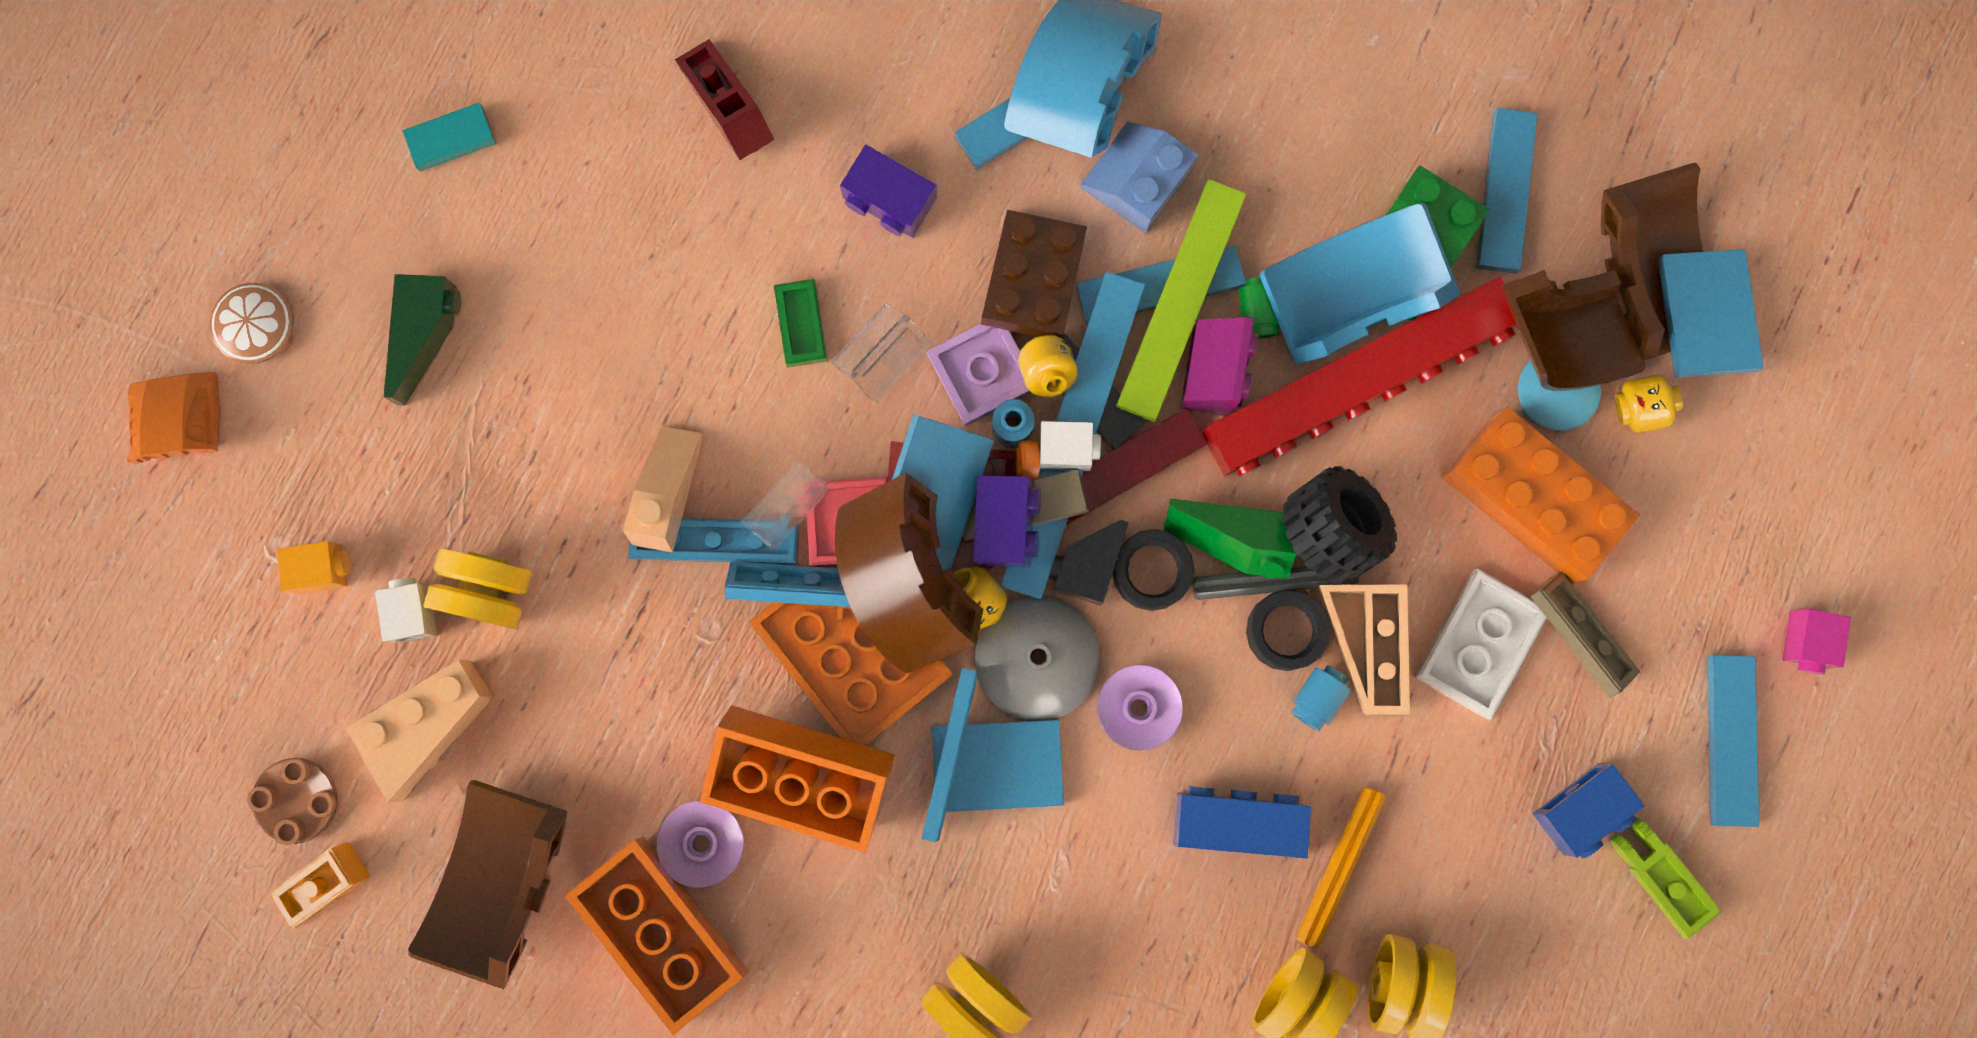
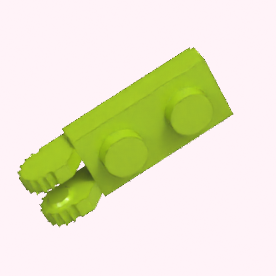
M1637 817V820L1631 825V829L1640 841L1650 849L1648 853L1640 857L1629 841L1618 833L1609 839V842L1621 859L1630 866L1628 868L1680 935L1683 938L1689 939L1718 916L1721 910L1667 843H1663L1648 824Z

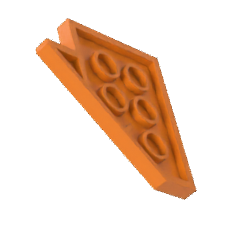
M773 602L749 621L750 625L839 738L865 746L954 675L942 659L909 673L900 671L873 645L861 628L851 607Z

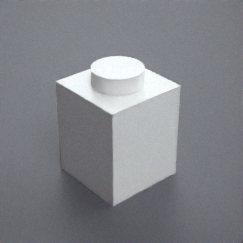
M1041 421L1040 470L1072 471L1078 469L1079 471H1090L1092 460H1100L1101 435L1093 434V423Z
M403 578L388 582V589L375 591L383 642L397 644L438 636L434 610L423 607L429 586L415 583V578Z

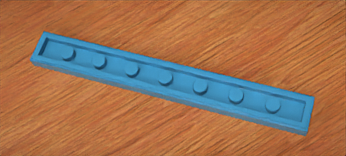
M1105 272L1076 359L1078 375L1075 383L1065 392L1056 422L1093 423V434H1096L1145 287L1144 283ZM1039 470L1038 479L1071 470ZM1068 518L1033 526V531H1038L1039 533L1038 556L1031 557V567H1007L1001 587L1038 600L1042 599Z

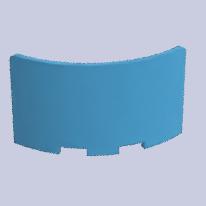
M1058 0L1040 24L1024 56L1009 100L1004 122L1005 129L1088 157H1093L1107 149L1114 121L1123 99V94L1119 93L1118 89L1125 77L1133 79L1144 61L1154 54L1163 13L1118 0Z
M1422 202L1335 235L1291 255L1260 272V279L1295 365L1329 356L1340 348L1367 336L1368 329L1386 322V319L1390 326L1419 314L1441 308L1460 295L1428 208Z

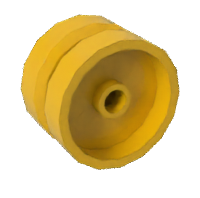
M440 548L434 566L435 572L440 576L458 580L459 583L457 588L437 583L430 585L423 607L518 630L523 608L518 603L499 599L498 595L500 591L516 595L528 593L533 572L508 565L506 560L470 551L465 554Z
M1386 934L1376 952L1370 975L1367 997V1019L1370 1029L1397 1035L1405 1026L1409 1038H1442L1450 1019L1456 990L1457 968L1452 948L1424 943L1417 951L1413 939Z
M1302 947L1285 961L1267 986L1253 1014L1251 1027L1266 1038H1335L1353 1007L1358 985L1337 970L1324 975V961Z
M960 952L946 970L948 979L961 995L948 985L935 982L920 1000L925 1010L951 1038H1004L992 1023L1006 1033L1019 1035L1032 1019V1015L1027 1008L1001 982L963 952Z

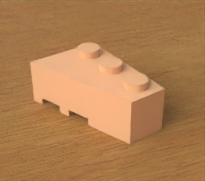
M457 660L347 726L345 729L387 803L404 801L413 791L412 788L428 770H431L440 760L439 757L455 739L462 735L493 699V696L474 663Z

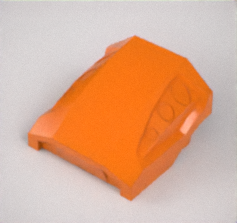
M216 373L183 374L130 384L128 391L130 455L127 457V462L139 464L143 463V461H150L152 458L163 460L172 455L180 454L186 456L192 452H218V427L221 409Z

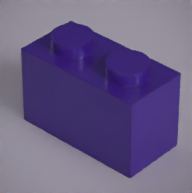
M866 144L840 184L842 196L846 199L844 203L848 208L863 216L867 212L881 220L879 223L883 228L897 236H901L903 232L913 238L937 199L936 184Z
M977 475L973 562L981 566L1031 567V557H1037L1039 552L1038 531H1033L1032 521L1033 514H1040L1041 490L1034 488L1035 483L1029 477Z

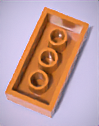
M1507 406L1491 416L1441 477L1557 573L1561 571L1571 584L1588 580L1640 516L1637 511Z
M731 705L717 726L700 803L866 853L876 828L895 754Z
M644 836L632 840L565 895L672 1035H675L749 972L685 888L673 880L660 864L658 854Z

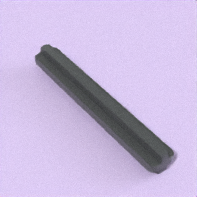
M1307 566L1292 567L1288 579L1265 578L1243 572L1198 576L1193 579V593L1195 599L1198 600L1275 593L1288 589H1316L1320 585H1355L1359 582V577L1350 583L1344 584L1340 582L1336 584L1332 583L1328 578L1323 579L1319 577L1313 569L1310 570Z

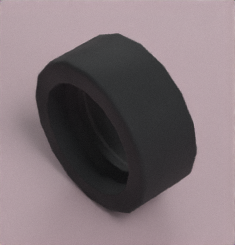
M1158 529L1140 531L1128 538L1120 549L1113 571L1114 585L1122 598L1135 608L1148 611L1166 609L1182 599L1190 588L1194 575L1192 554L1185 543L1171 532ZM1152 545L1162 547L1170 552L1176 561L1178 569L1176 581L1172 587L1166 592L1157 595L1145 594L1135 588L1128 573L1129 562L1134 553L1143 547Z
M1288 589L1272 593L1255 605L1248 617L1246 635L1249 648L1259 661L1272 669L1291 671L1308 667L1322 656L1329 644L1331 627L1327 612L1318 600L1305 592ZM1286 605L1297 607L1305 612L1311 620L1313 628L1312 639L1307 648L1299 654L1291 656L1282 655L1272 650L1265 641L1263 633L1264 622L1269 613L1277 607Z

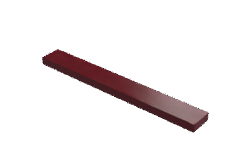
M1187 408L1100 457V460L1093 461L1090 471H1083L1081 480L1089 512L1208 444ZM1088 513L1069 517L1066 526ZM962 536L951 568L953 574L962 568L981 567L988 571L995 566H981L973 562L974 541L967 543Z

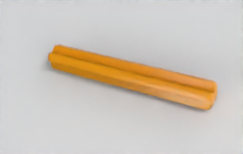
M1364 787L1297 933V939L1300 942L1313 948L1320 946L1386 800V796L1382 792L1371 787Z

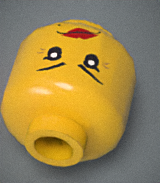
M1054 335L1039 336L1029 341L1020 352L1018 358L1020 370L1026 387L1033 394L1039 397L1058 396L1068 391L1075 383L1078 375L1077 364L1071 348L1064 339Z
M1662 375L1627 381L1623 384L1621 393L1615 394V405L1620 424L1622 426L1628 425L1631 431L1635 433L1668 428L1675 421L1676 411L1683 409L1679 387H1671L1667 379Z
M971 567L956 571L953 575L971 599L984 609L980 629L998 622L1007 603V594L1003 587L985 568Z

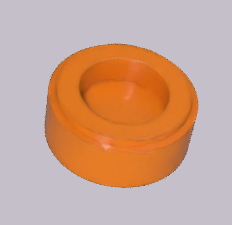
M1022 440L1018 443L1016 449L1017 477H1029L1032 481L1037 480L1040 469L1037 440Z

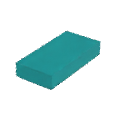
M480 102L402 130L414 165L419 171L497 144L484 107Z

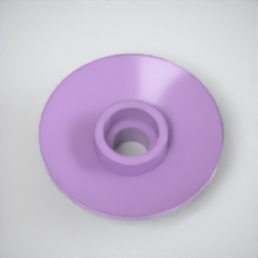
M1133 665L1117 671L1105 682L1098 697L1097 711L1103 730L1115 743L1131 750H1149L1164 744L1173 736L1181 722L1183 705L1176 684L1167 674L1151 666ZM1142 700L1145 703L1146 712L1142 716H1136L1132 713L1131 704L1133 701Z
M692 801L677 807L666 817L659 829L656 847L660 864L673 880L684 886L705 888L722 882L732 874L741 859L744 840L741 827L730 811L700 803V801ZM700 835L706 836L710 842L709 848L705 852H698L694 847V841Z

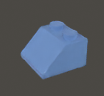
M1127 122L1081 183L1080 188L1146 234L1193 171L1198 154L1166 131Z

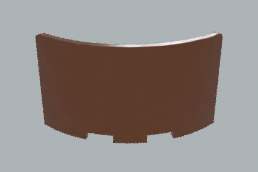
M1697 163L1687 164L1603 191L1601 234L1604 236L1609 235L1612 254L1611 258L1604 260L1606 271L1615 269L1621 282L1619 290L1627 314H1624L1643 360L1671 352L1658 259L1664 254L1703 252L1697 213V189L1700 167Z
M1615 269L1599 275L1568 281L1563 284L1564 289H1558L1556 282L1548 279L1545 270L1502 286L1504 297L1540 384L1544 389L1550 391H1569L1589 388L1627 378L1644 371V360L1616 298L1621 282Z
M908 473L842 505L838 509L835 523L837 567L853 614L879 652L896 668L905 673L912 672L976 646L984 610L963 590L950 568L943 571L935 551L936 548L941 547L936 526L938 495Z
M471 780L467 785L462 819L447 868L433 902L408 948V955L416 960L504 989L528 942L527 939H524V930L531 916V910L540 913L551 882V880L545 879L544 875L552 858L559 855L567 811L477 780Z

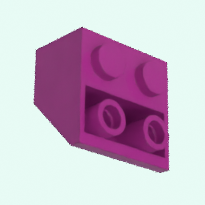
M1238 317L1197 320L1192 331L1180 409L1187 408L1191 411L1227 416L1237 406H1242L1243 399L1248 398L1252 374L1245 373V370L1249 364L1250 357L1254 358L1258 343V333L1252 332L1253 318Z

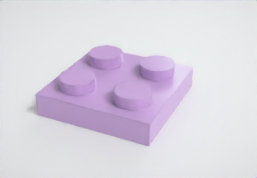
M979 324L926 351L932 366L965 427L993 413L1002 402L1011 399L1018 400L1032 393L1025 385L1018 361L1020 350L1009 330Z

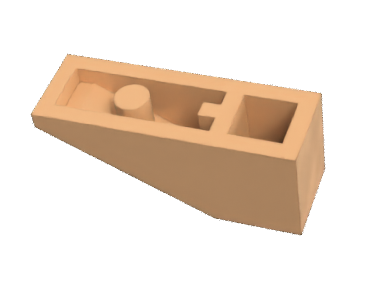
M661 426L633 490L623 528L625 535L632 545L673 553L703 439L702 433Z

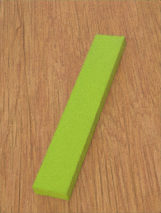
M1211 179L1207 180L1116 405L1117 408L1152 422L1156 421L1246 193Z

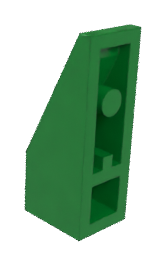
M1170 499L1164 531L1171 532L1182 541L1245 574L1259 575L1265 578L1288 579L1296 557L1293 545L1285 533L1287 528L1282 521L1284 512Z

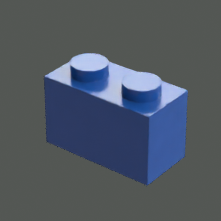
M1598 763L1532 814L1563 855L1586 858L1603 846L1601 839L1613 830L1615 833H1618L1631 826L1637 820L1634 814L1645 807V805L1613 764Z

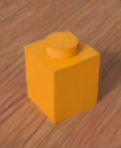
M323 541L276 549L281 591L302 594L347 587L346 575L350 573V560L342 545Z

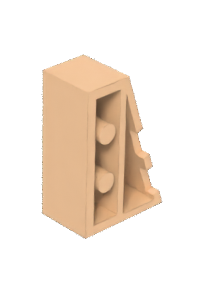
M1407 584L1320 585L1319 591L1363 715H1410Z

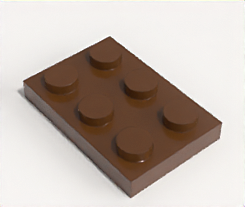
M1007 210L982 313L981 325L1036 337L1054 335L1063 339L1087 226Z

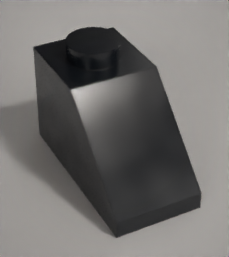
M1119 520L1067 547L1064 557L1056 554L1048 577L1056 581L1053 591L1101 606L1104 602L1129 522Z

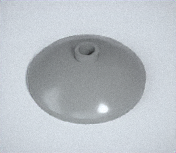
M1026 596L1006 603L1005 610L999 621L981 630L975 648V669L978 674L979 683L986 696L1003 712L1026 721L1054 720L1075 710L1092 692L1100 670L1099 642L1089 621L1072 605L1049 596H1042L1041 600ZM1041 649L1046 653L1047 659L1044 664L1035 665L1032 663L1030 654L1033 650Z

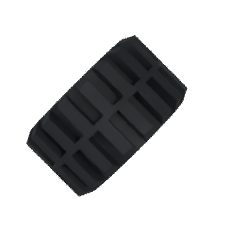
M1335 466L1323 470L1287 498L1288 501L1283 505L1285 514L1282 516V521L1287 528L1285 533L1293 545V550L1297 556L1299 555L1303 559L1304 564L1310 570L1313 569L1319 577L1323 579L1328 578L1332 583L1339 584L1342 582L1346 584L1390 557V554L1394 552L1397 532L1394 529L1396 524L1390 514V508L1380 496L1381 494L1370 485L1367 479L1363 476H1358L1355 471L1349 468L1345 470L1342 466Z

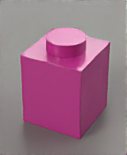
M1814 609L1790 611L1783 661L1797 663L1798 671L1817 675H1825L1826 669L1844 667L1851 617Z

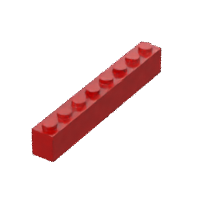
M1501 276L1206 426L1202 434L1208 442L1207 445L1224 477L1233 472H1236L1238 477H1242L1261 466L1258 459L1270 453L1274 455L1275 459L1298 447L1295 440L1307 434L1314 440L1334 429L1332 421L1344 415L1348 421H1351L1371 410L1368 405L1369 402L1381 396L1384 402H1388L1407 391L1404 384L1416 378L1419 379L1421 384L1444 372L1441 365L1453 359L1457 365H1460L1480 354L1477 349L1478 346L1490 341L1494 347L1515 336L1516 333L1513 328L1516 327V323L1502 291V286L1505 283Z

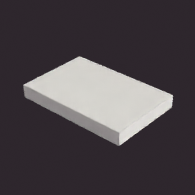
M1478 568L1473 569L1414 678L1481 717L1491 720L1547 617L1531 598Z

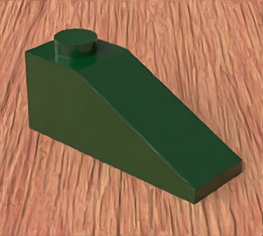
M394 275L384 398L396 405L407 404L454 325V315H458L460 312V292L445 276Z

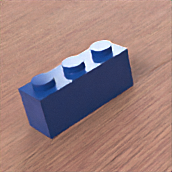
M1189 786L1188 794L1177 793L1173 845L1183 848L1308 859L1311 806L1299 804V796L1274 794L1273 802L1256 800L1257 792L1231 790V798L1214 797V788Z

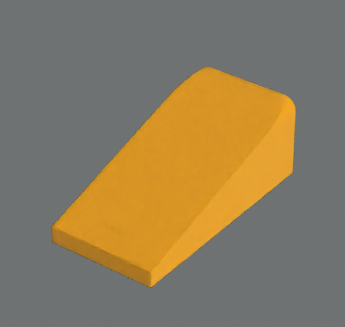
M346 842L327 850L269 894L290 928L294 929L359 886L370 875L352 845Z

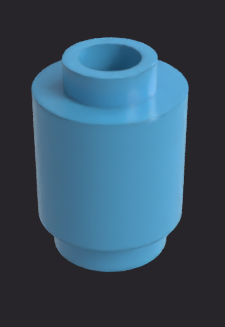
M1016 399L1006 400L999 404L992 417V432L995 439L1000 444L1011 448L1017 447L1018 443L1022 440H1029L1033 433L1035 421L1033 411L1025 402ZM1017 417L1022 422L1017 427H1011L1007 425L1005 419Z
M1328 665L1324 670L1314 668L1293 700L1296 705L1291 713L1311 728L1320 731L1324 724L1329 725L1349 696L1351 690L1345 685L1349 679Z

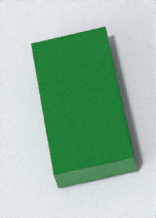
M815 279L774 285L787 368L827 362Z

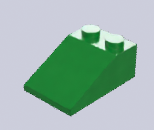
M1419 165L1406 181L1385 215L1420 202L1425 203L1451 268L1490 209ZM1417 316L1408 318L1407 320L1411 322L1415 320Z

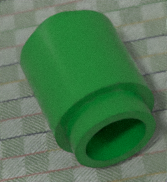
M1260 277L1246 279V286L1238 289L1240 317L1254 319L1252 332L1258 333V339L1279 336V323Z

